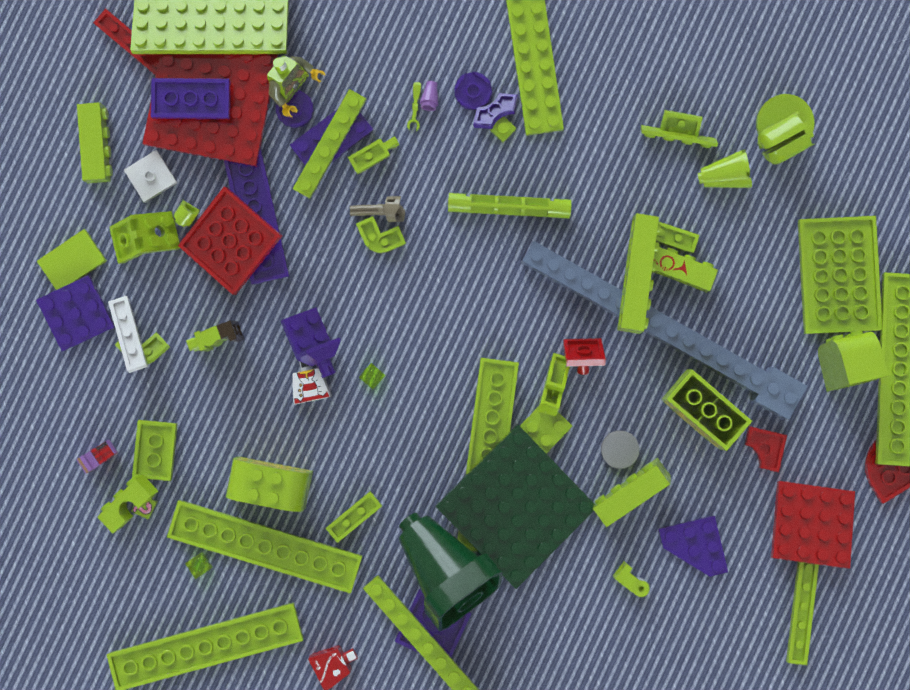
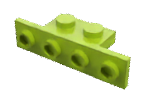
M664 110L660 128L641 125L640 128L641 133L649 138L659 136L663 137L666 141H674L676 139L681 140L682 143L687 145L698 143L704 148L718 146L716 138L699 135L702 116Z

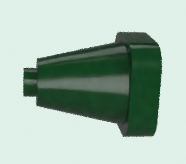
M413 513L400 523L399 528L403 533L399 537V542L425 598V613L438 631H443L488 599L501 586L503 573L487 553L477 556L430 516L421 518L418 513Z

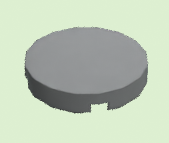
M616 430L609 433L602 441L601 454L608 465L624 469L631 466L637 460L639 444L632 434Z

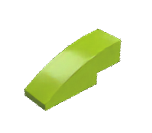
M556 353L552 355L537 410L552 416H556L560 408L570 366L566 367L565 356Z

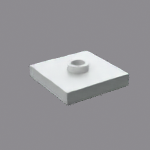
M157 150L124 169L144 203L177 184V181Z

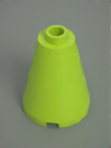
M745 149L701 168V172L697 173L699 184H703L704 187H752V180L749 177L750 167Z

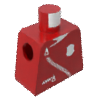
M337 645L310 654L308 660L323 689L329 690L351 673L352 668L349 663L358 659V656L353 648L343 652L341 646Z

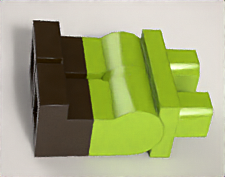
M229 320L204 331L194 332L195 337L186 340L190 351L214 350L213 347L222 345L226 340L239 342L244 340V336L238 321Z

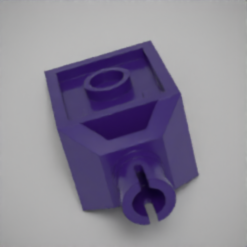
M316 307L280 321L297 361L309 366L317 365L322 379L337 373L331 358L336 355L341 340L340 338L330 340Z

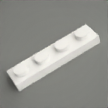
M124 296L109 301L127 371L131 373L148 367L129 298Z

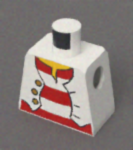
M299 361L301 372L293 373L294 405L332 397L326 379H322L319 368L312 369V366Z

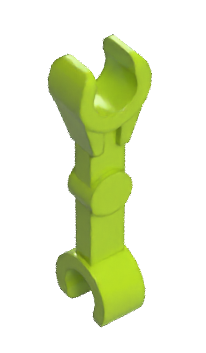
M419 82L413 83L412 119L407 123L408 130H410L411 123L417 124L416 131L420 128V124L416 120L418 99L421 94V83Z

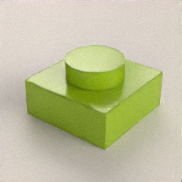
M502 117L490 131L504 143L513 134L516 127L505 117Z

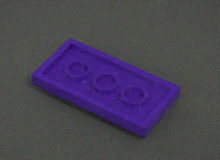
M151 78V117L153 119H230L231 81L230 79Z
M337 110L290 144L305 166ZM361 113L358 114L332 162L374 131Z

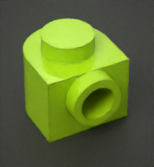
M183 200L174 213L175 221L182 227L190 226L200 210Z

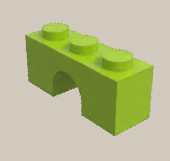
M144 475L138 478L135 476L126 483L128 487L125 490H119L113 496L115 500L112 503L110 501L101 508L102 512L97 518L112 534L120 530L133 517L127 508V502L133 503L139 509L159 492Z

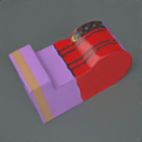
M107 440L76 460L85 474H87L118 452L111 441Z

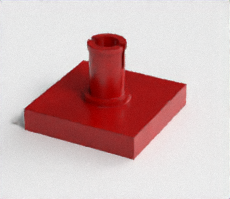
M601 338L563 339L566 367L578 366L577 373L586 375L589 373V366H605L606 358Z

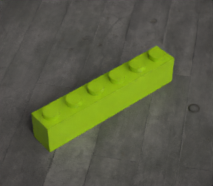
M636 213L632 217L618 331L641 334L648 327L649 319L646 318L647 310H650L651 299L648 298L649 291H652L654 280H651L652 272H655L656 261L653 260L654 253H657L659 246L656 238L661 230V223H659V217Z

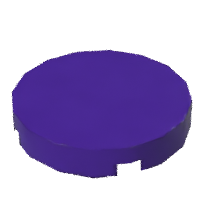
M479 72L465 73L457 80L455 84V98L463 108L477 110L478 107H485L489 103L492 96V87L489 79L484 74Z
M300 90L287 103V105L295 106L298 110L297 113L290 110V114L293 117L284 116L282 113L283 108L277 104L275 105L279 120L285 126L291 128H300L307 125L314 113V106L310 97Z

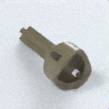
M387 196L385 204L351 205L350 216L385 215L388 222H402L405 219V210L400 204L401 196Z

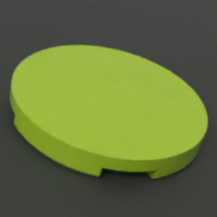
M792 94L776 95L766 101L760 108L756 118L757 133L759 134L763 129L796 111L800 113L797 116L801 121H807L813 132L815 123L813 112L810 106L798 96Z

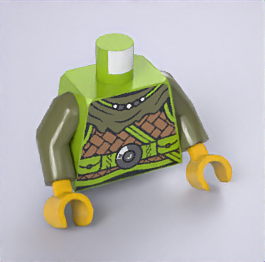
M283 55L273 61L274 66L267 75L269 95L279 107L283 108L282 113L284 116L293 117L290 114V110L294 113H297L298 110L295 106L287 105V103L307 80L309 73H311L313 80L322 82L317 78V75L320 73L325 76V72L313 69V65L302 57L291 56L288 58Z

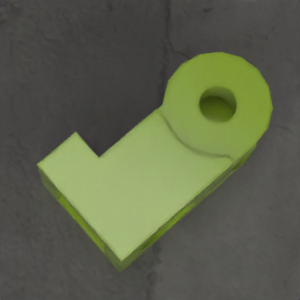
M623 561L613 574L614 579L636 596H646L650 591L649 584L644 579L630 573L633 568Z

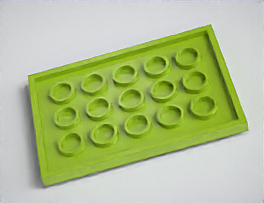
M876 216L799 219L798 237L804 334L882 330Z

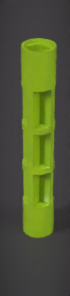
M449 193L448 212L570 219L571 199H554L550 201V198L481 194L466 196L463 193Z

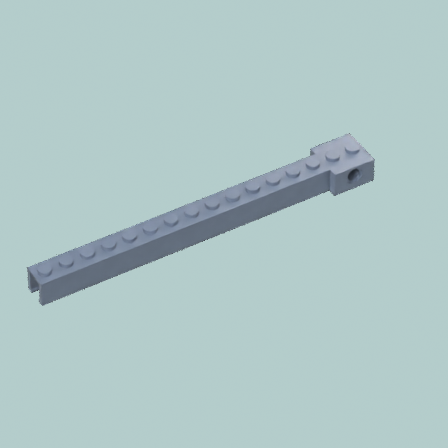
M533 241L521 262L522 264L619 318L622 298L621 289ZM651 306L650 310H647L646 318L649 319L647 329H644L646 334L753 393L750 401L782 419H790L808 387L807 385L775 367H768L766 371Z

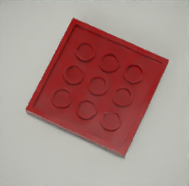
M224 186L178 247L232 295H236L282 238V235L228 187Z
M777 481L771 558L850 569L855 491Z

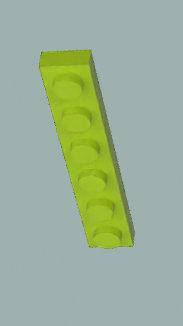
M351 89L348 90L295 183L294 191L311 199L367 100L365 97Z
M797 562L786 657L787 663L807 665L819 569V565Z

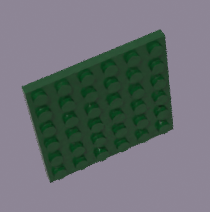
M517 424L435 507L482 555L487 553L502 571L506 580L517 589L594 511L593 506L595 504Z

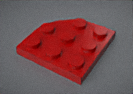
M875 440L866 456L865 473L868 483L878 500L884 504L910 488V467L876 464Z

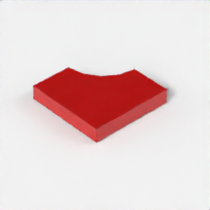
M748 426L744 445L751 447L756 452L759 459V468L779 472L787 435Z

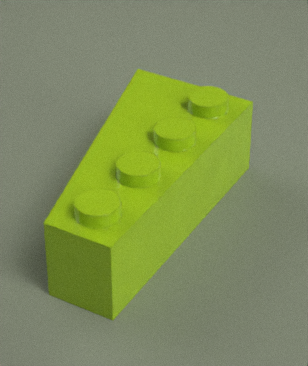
M657 457L636 474L630 475L621 485L617 484L606 496L604 494L599 496L595 500L593 510L604 525L608 527L669 486L671 475Z

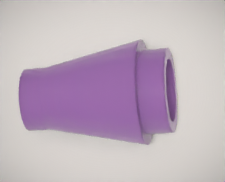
M434 81L426 82V87L420 100L423 110L435 111L439 105L437 83Z

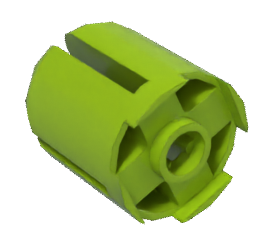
M796 111L763 129L758 134L757 144L759 149H765L762 151V155L770 163L780 164L815 145L811 142V138L814 137L811 127L807 121H801L797 116L800 114Z

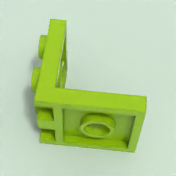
M172 211L130 215L109 227L118 264L126 263L146 253L180 249L178 247L180 242ZM155 228L161 231V237L156 235Z

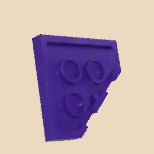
M714 515L658 528L661 545L667 551L709 577L728 573Z

